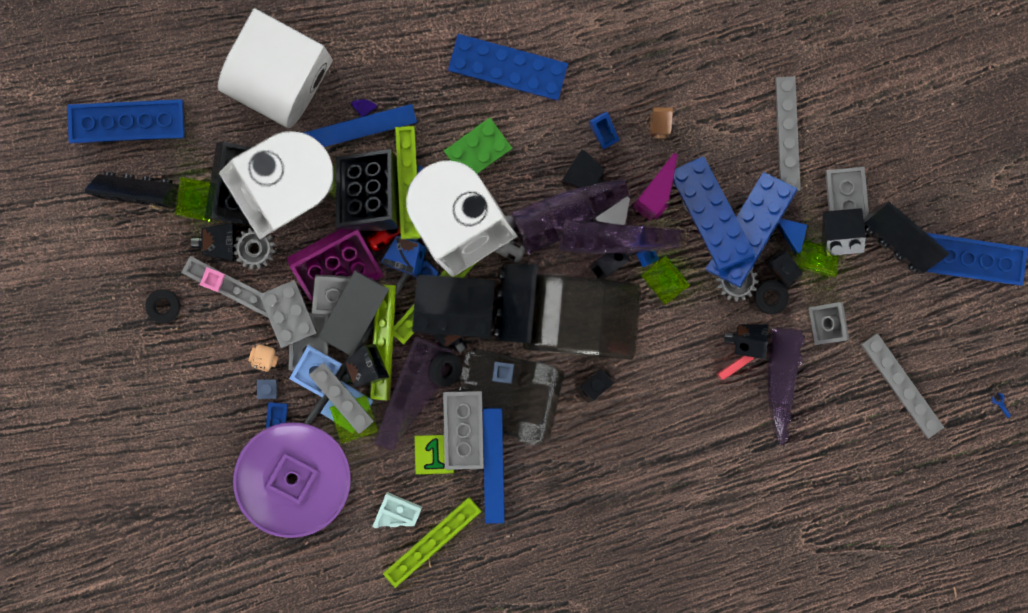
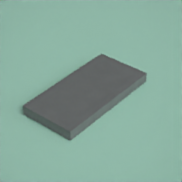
M355 270L318 338L352 356L389 288Z

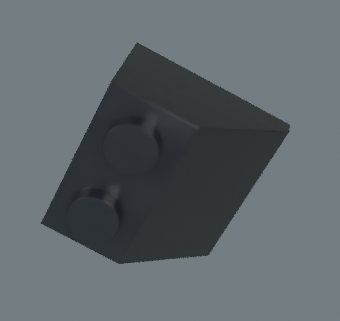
M862 208L824 211L821 244L825 255L864 253L866 235Z

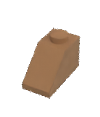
M673 108L652 109L650 113V136H655L654 139L662 140L666 139V136H670Z

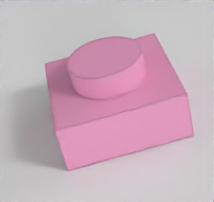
M206 267L200 285L219 292L226 274Z

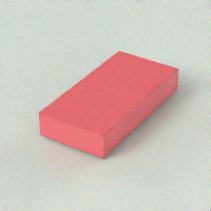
M742 355L716 375L720 380H724L752 361L754 357Z

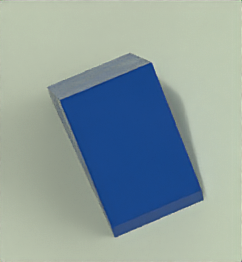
M607 111L590 120L589 126L603 150L620 141Z
M781 219L777 227L794 254L801 252L807 225Z

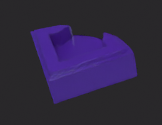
M365 99L351 102V105L361 117L368 115L377 108L375 103Z

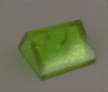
M180 177L175 215L182 218L210 221V219L205 218L210 182Z
M804 240L802 250L798 253L795 263L800 270L832 279L837 276L839 255L826 256L822 245Z
M667 256L661 258L641 275L665 305L690 286Z

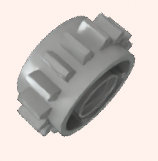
M248 228V233L242 231V237H236L238 243L233 245L237 248L234 255L239 256L238 262L243 261V267H247L250 264L251 270L255 266L260 270L262 268L261 265L268 266L267 261L274 260L271 256L276 253L273 250L276 243L271 242L273 238L271 235L259 239L256 233L251 228ZM253 244L259 245V251L256 254H252L250 250Z
M752 267L741 288L722 278H716V281L720 284L717 286V289H722L720 294H726L727 300L733 297L734 302H737L739 297L744 301L745 295L751 297V290H757L754 284L759 282L755 280V276L758 274L752 272L754 267Z

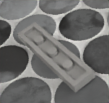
M325 362L309 374L312 380L359 434L374 422Z

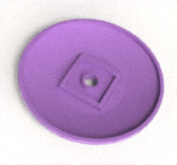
M288 422L264 429L245 445L235 465L233 486L235 498L241 511L253 525L274 536L296 538L313 534L326 527L336 518L347 500L351 478L349 464L342 448L328 433L309 424ZM291 473L296 474L297 481L295 483L287 482V475Z

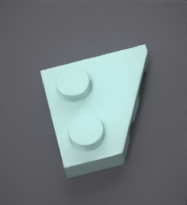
M387 492L372 527L415 526L422 506Z

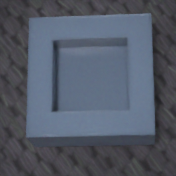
M495 362L492 381L512 384L515 365Z
M277 379L257 380V399H277Z

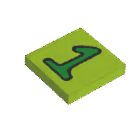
M444 435L415 436L416 474L454 473V469L445 470Z

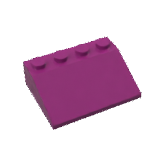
M676 153L670 157L632 206L649 221L653 218L657 219L669 206L666 202L670 197L678 156Z
M339 229L287 257L289 267L311 303L313 300L315 274L352 277L356 270L369 278H373V280L384 276L360 230Z

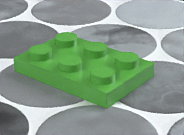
M488 118L445 149L444 152L450 161L462 163L470 167L476 174H479L512 150V147L492 119Z

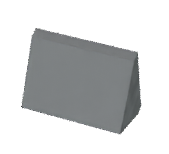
M627 196L594 219V223L623 229L630 202L629 197Z
M843 302L809 307L815 345L849 340Z

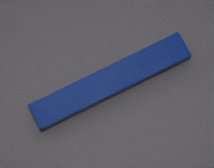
M408 104L301 133L314 138L323 147L395 129V127L417 123L413 105Z
M483 408L485 523L504 524L503 408Z

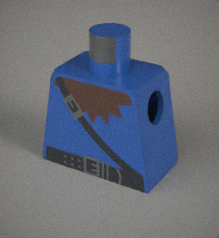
M396 236L381 263L418 277V275H421L426 247L417 243L419 239H401L400 236Z

